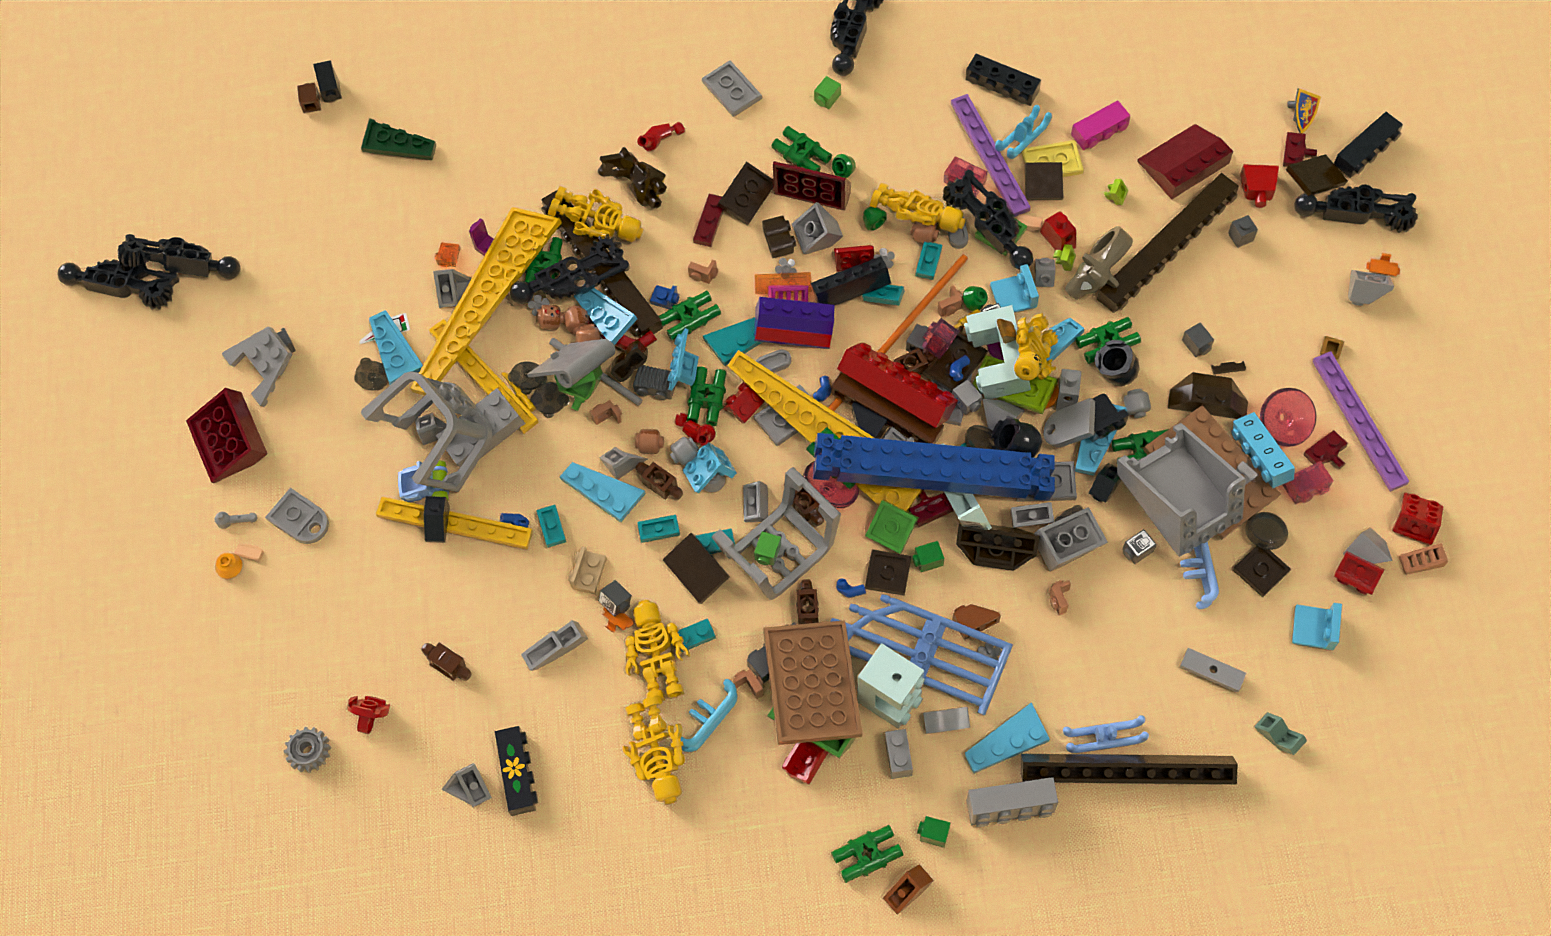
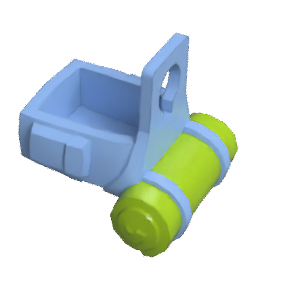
M418 461L417 466L407 467L398 472L399 496L402 500L414 502L426 496L446 497L447 501L449 500V490L416 484L411 477L421 466L422 462ZM438 461L431 472V479L442 481L448 473L445 461Z

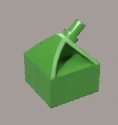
M598 366L570 388L563 387L556 375L554 377L560 392L574 396L575 401L571 408L578 411L581 404L589 399L596 390L603 372L601 366Z

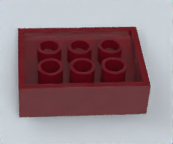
M1194 124L1137 159V162L1163 191L1173 199L1228 165L1233 150L1222 138Z
M773 161L775 195L814 204L817 202L822 206L845 211L851 194V182L847 178Z
M225 387L186 420L211 483H216L255 465L268 454L243 394L240 391Z

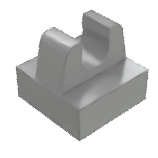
M1244 461L1237 466L1236 471L1245 476V485L1259 475Z

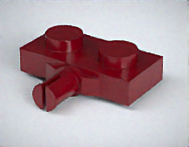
M1287 132L1283 167L1301 162L1305 156H1317V149L1306 148V134Z
M1333 430L1304 452V456L1317 469L1330 461L1341 469L1346 463L1338 457V454L1347 447L1348 443Z
M924 489L919 494L921 502L909 508V513L919 517L916 523L918 528L954 511L945 493L928 497Z

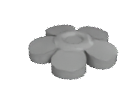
M881 248L879 250L880 255L875 254L874 258L881 256L886 266L891 268L894 265L891 260L895 258V254L892 251L887 253L886 248Z
M785 258L779 259L780 265L775 267L776 273H781L782 279H788L789 274L792 276L796 274L797 270L791 268L795 265L793 259L788 261Z
M535 295L534 301L528 302V307L533 309L532 314L536 316L537 309H540L544 304L549 305L550 302L547 298L542 300L541 295Z
M986 643L985 647L980 646L977 652L998 660L997 656L1001 654V649L999 647L993 649V645Z

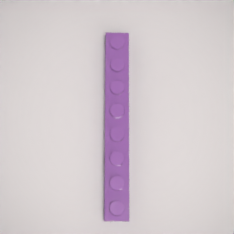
M965 94L952 99L951 105L1002 198L1006 201L1010 212L1015 217L1029 212L1031 207L1003 156L1000 152L996 151L995 142L969 95Z
M1330 351L1315 357L1312 361L1389 491L1391 492L1409 483L1407 476L1332 352Z

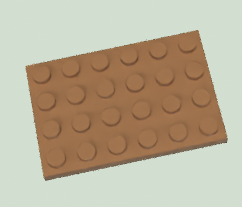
M1203 405L1177 423H1182L1235 470L1244 461L1259 474L1254 480L1245 485L1243 519L1239 523L1226 528L1224 532L1217 534L1221 540L1281 495L1276 488L1272 489L1270 484L1263 480L1260 470L1253 466L1250 458ZM1174 426L1143 448L1144 452L1149 455L1165 445L1166 437L1170 439L1175 438Z
M845 620L764 627L763 634L778 745L862 737V726Z

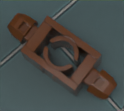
M917 348L894 359L893 362H899L904 365L906 370L921 375L928 367V364L936 357V354L933 350L922 354L920 348ZM913 364L914 367H908L906 365Z
M639 462L636 465L635 469L641 475L642 484L666 500L670 495V497L679 500L683 496L682 489L677 485L676 477L656 463L652 462L649 466L644 462ZM654 477H655L656 480H657V479H663V480H664V483H663V482H661V483H656V482L654 481Z
M803 487L800 491L795 490L792 507L806 521L811 520L815 525H821L824 522V518L818 511L820 504ZM799 498L808 501L809 507L807 508V505L800 504Z
M803 579L801 581V590H797L798 624L819 623L817 589H813L810 579ZM806 601H809V605L813 607L809 610V613H806V610L802 608L806 605Z
M440 642L436 647L430 643H425L422 646L421 650L427 656L429 665L452 681L457 677L467 681L471 677V671L466 667L464 658Z

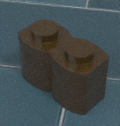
M783 215L763 220L762 228L772 259L794 253L796 241L794 235L790 236L791 226L789 220L785 221Z
M639 340L629 344L625 353L619 354L613 360L611 374L619 382L627 380L635 369L640 368L646 362L648 349Z

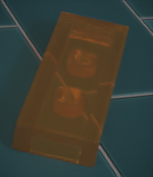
M811 272L755 274V294H768V286L807 285L808 292H812Z

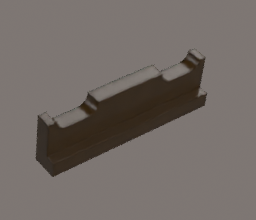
M1244 361L1242 363H1221L1220 366L1211 365L1213 375L1246 370Z

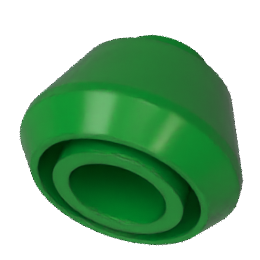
M838 154L834 157L832 169L836 176L848 178L855 171L856 163L851 156Z
M870 206L863 212V221L867 230L873 231L878 229L887 219V213L878 207Z
M969 286L963 293L964 304L971 311L981 310L988 300L987 292L981 287Z

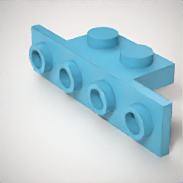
M686 328L681 335H677L674 342L676 347L673 350L672 356L674 358L670 364V369L672 370L667 379L670 382L668 389L670 391L673 390L678 381L690 386L695 381L699 356L685 351L688 329Z

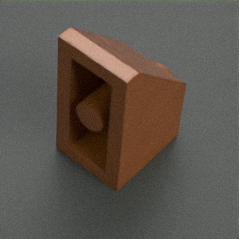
M970 604L966 607L962 605L956 608L952 620L981 632L999 623L1001 615L997 611ZM960 633L964 640L970 637Z
M919 864L907 871L883 899L898 915L918 898L934 880Z

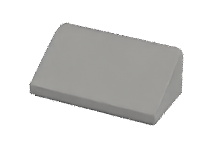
M761 481L743 485L744 522L764 521L768 517L767 485Z

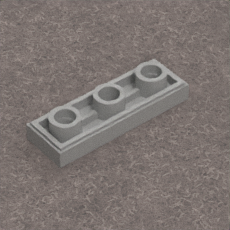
M1190 648L1187 649L1179 667L1237 693L1246 676V672Z

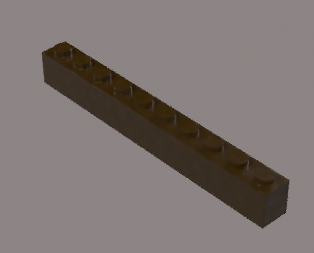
M1223 173L1218 175L1113 276L1118 281L1119 286L1113 288L1106 283L1099 290L1097 300L1113 313L1118 309H1123L1130 297L1134 298L1140 292L1143 285H1148L1156 272L1159 274L1168 261L1174 260L1180 249L1184 250L1188 246L1189 240L1192 237L1196 238L1204 226L1211 224L1216 214L1220 215L1224 211L1226 204L1232 203L1237 198L1239 185Z
M557 190L541 199L543 205L541 210L544 215H548L549 207L556 196ZM563 199L562 203L560 204L567 205V207H574L571 202L567 203L565 199ZM557 211L554 217L560 218L562 222L557 230L561 231L563 240L571 244V249L576 256L579 255L581 259L589 256L590 248L594 247L593 240L599 242V238L595 236L589 237L588 234H574L575 222L571 221L565 214L560 215V212ZM605 248L604 251L608 254L610 260L612 261L609 251ZM600 265L590 271L592 274L599 276L615 266ZM624 271L600 282L602 285L601 289L606 296L610 295L613 301L638 318L632 325V330L637 336L640 335L642 337L649 330L655 334L663 329L659 316Z
M1021 754L1020 774L1022 782L1053 777L1054 783L1237 785L1238 764L1233 756Z

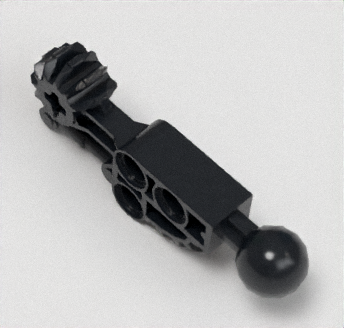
M843 0L838 4L837 9L834 11V19L830 29L832 44L841 51V54L836 55L832 61V68L836 74L846 76L853 71L854 61L852 57L857 58L867 31V17L865 13L867 10L873 11L874 7L879 8L884 0H856L857 2L853 10L847 6L848 0Z
M966 170L962 179L956 178L954 183L949 181L943 189V200L946 201V206L952 205V207H958L960 210L967 208L975 217V228L1000 254H1003L1005 251L1010 254V263L1014 268L1020 270V266L1026 264L1030 267L1033 263V253L1026 246H1017L1014 243L1019 233L1018 221L1014 219L1015 215L1010 213L1006 201L998 197L994 192H988L983 187V184L974 176L972 170ZM971 184L986 197L985 204L981 203L973 195Z
M1366 184L1354 188L1348 186L1345 189L1343 187L1330 192L1325 202L1318 201L1314 195L1307 196L1303 193L1297 197L1294 203L1295 211L1304 217L1311 216L1315 212H1323V220L1365 224L1369 219L1379 218L1384 219L1386 226H1391V231L1396 229L1398 233L1402 230L1407 232L1409 229H1412L1418 219L1416 208L1412 207L1417 198L1415 194H1385L1381 189L1372 188ZM1381 199H1388L1398 203L1387 205L1379 204L1378 202Z
M127 234L125 241L118 245L119 262L123 266H130V268L144 267L146 262L152 261L162 264L163 268L169 272L208 277L210 271H217L225 279H234L241 270L240 263L236 258L224 256L219 261L212 260V253L201 245H195V243H188L180 237H172L169 240L160 239L156 242L135 238L133 234Z
M606 234L605 239L599 235V242L593 240L594 247L590 248L589 256L579 260L576 257H567L535 273L536 279L529 283L522 280L516 281L510 289L512 300L518 304H526L532 300L534 292L542 290L544 294H549L552 299L557 297L560 300L563 297L571 298L573 294L576 296L587 293L590 289L598 286L602 280L630 269L629 262L623 258L624 251L620 248L622 246L621 242H616L617 238L615 236L610 239L609 234ZM605 248H608L612 261L610 260L608 254L604 251ZM571 264H577L575 270H568ZM600 265L615 266L599 276L588 272ZM554 273H560L557 279H552ZM580 280L585 281L582 287L576 286Z
M106 259L104 262L98 261L96 266H87L85 272L81 271L78 265L67 262L62 264L57 272L60 282L67 286H73L78 282H82L86 290L120 298H126L131 293H138L139 298L143 300V304L146 307L149 306L152 310L156 307L161 310L163 305L168 307L167 302L172 301L174 292L172 287L180 280L175 272L151 270L147 266L130 268V266H123L116 259L112 261ZM148 275L160 278L151 281L140 280Z

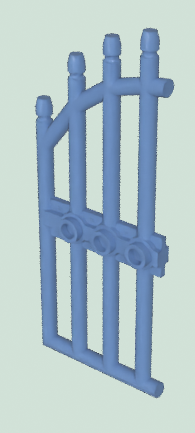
M884 594L881 595L880 600L886 604L889 603L891 606L871 611L856 604H850V611L859 613V615L864 617L852 625L846 623L848 641L853 635H857L877 644L882 643L892 650L910 656V662L924 670L923 678L925 681L923 684L979 706L977 713L986 714L1013 644ZM904 610L927 620L923 629L919 630L886 617V615ZM832 618L830 622H832V621H840V620H839V619H836V618ZM874 620L919 639L915 649H912L861 628ZM948 627L1001 648L1002 652L999 659L995 660L942 639L945 628ZM849 646L850 655L867 662L873 656ZM938 646L995 668L991 679L934 658ZM930 665L987 687L983 699L927 677Z

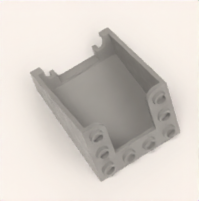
M1182 423L1173 427V430L1176 432L1175 438L1170 439L1166 437L1164 446L1139 461L1134 457L1129 459L1126 455L1117 459L1118 476L1179 557L1191 552L1198 545L1206 543L1213 536L1224 532L1231 525L1239 523L1243 519L1245 478Z

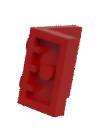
M874 246L834 248L836 272L873 259Z
M1405 492L1402 498L1401 510L1392 531L1432 545L1441 527L1444 506L1436 501L1427 500L1416 494Z

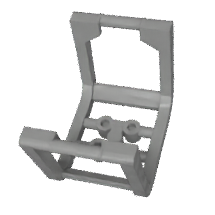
M406 372L361 410V414L365 420L377 423L382 420L392 423L394 427L406 430L434 403L446 418V429L411 478L416 484L459 492L490 444L492 427L486 417L457 384L426 378L417 372ZM412 381H416L426 393L421 400L401 417L389 415L383 411V407ZM455 413L464 417L470 415L477 423L457 418ZM456 433L479 439L457 472L446 475L442 481L430 478L431 472Z
M792 467L785 473L782 502L772 514L735 545L721 529L713 534L712 539L728 559L732 558L755 581L763 594L769 600H773L785 592L828 553L834 544L841 513L807 479ZM803 487L820 504L818 511L826 521L824 538L792 507L795 490L800 491ZM783 516L817 548L807 559L799 553L798 546L792 545L782 531H777L773 527ZM762 531H767L770 534L781 537V547L774 566L772 565V569L775 573H781L785 578L775 587L769 583L768 577L754 563L750 564L740 554L751 544L756 548ZM785 552L788 559L796 560L800 564L792 572L785 567L784 560L782 559Z

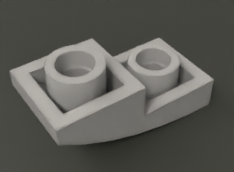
M968 707L923 713L926 734L970 728Z

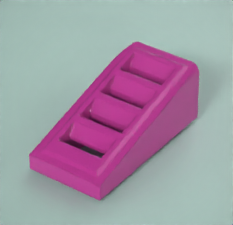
M807 285L768 286L769 298H775V291H778V299H783V291H786V300H791V291H794L795 301L808 302ZM798 290H801V300H798Z

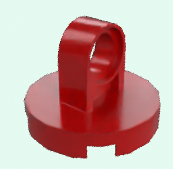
M354 696L348 700L347 709L359 716L357 731L370 734L375 718L388 716L390 704L385 705L386 701L378 697L365 696V699L358 700V696Z

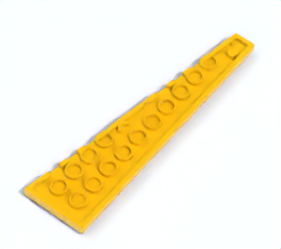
M515 207L511 208L419 373L426 378L442 381L509 293L512 285L519 280L547 241L556 232L562 223L560 218ZM414 381L410 388L412 392L425 396L424 390Z
M739 350L727 365L730 370L810 443L815 442L817 434L821 433L826 427L839 438L842 435L874 438ZM855 484L878 506L882 500H885L907 512L923 490Z

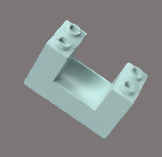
M1012 305L967 315L968 323H964L968 342L972 341L974 347L1000 342L1005 362L978 369L979 376L975 377L979 393L984 394L985 399H994L1031 390L1030 382L1020 379L1014 371L1015 362L1020 355L1018 351L1019 345L1016 340L1006 344L1003 343L997 326V319L1011 321L1017 333V324Z
M881 643L858 676V703L899 729L902 724H907L911 718L909 713L913 708L917 709L923 700L920 688L925 681L923 678L924 670Z

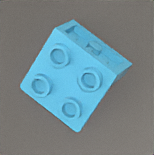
M1028 264L1020 266L1017 276L990 283L996 304L999 303L1001 307L1012 305L1014 313L1036 308L1038 305L1039 295Z
M709 442L700 448L697 456L683 468L684 474L697 493L701 492L717 472L721 476L726 475L730 478L737 474L724 451Z
M1333 603L1330 609L1297 604L1295 606L1292 643L1334 650L1339 643L1342 604Z

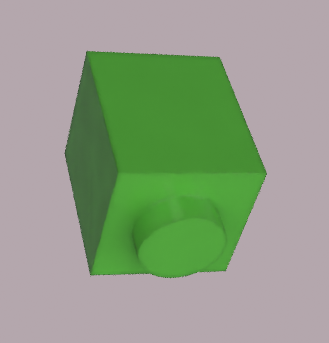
M826 76L814 90V101L819 106L830 109L841 95V84Z
M761 532L754 552L755 560L759 564L774 566L781 547V537Z

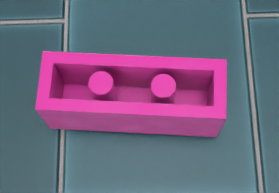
M1117 100L1073 124L1071 136L1083 150L1089 147L1092 148L1098 142L1109 139L1114 133L1125 130L1129 125L1131 115Z

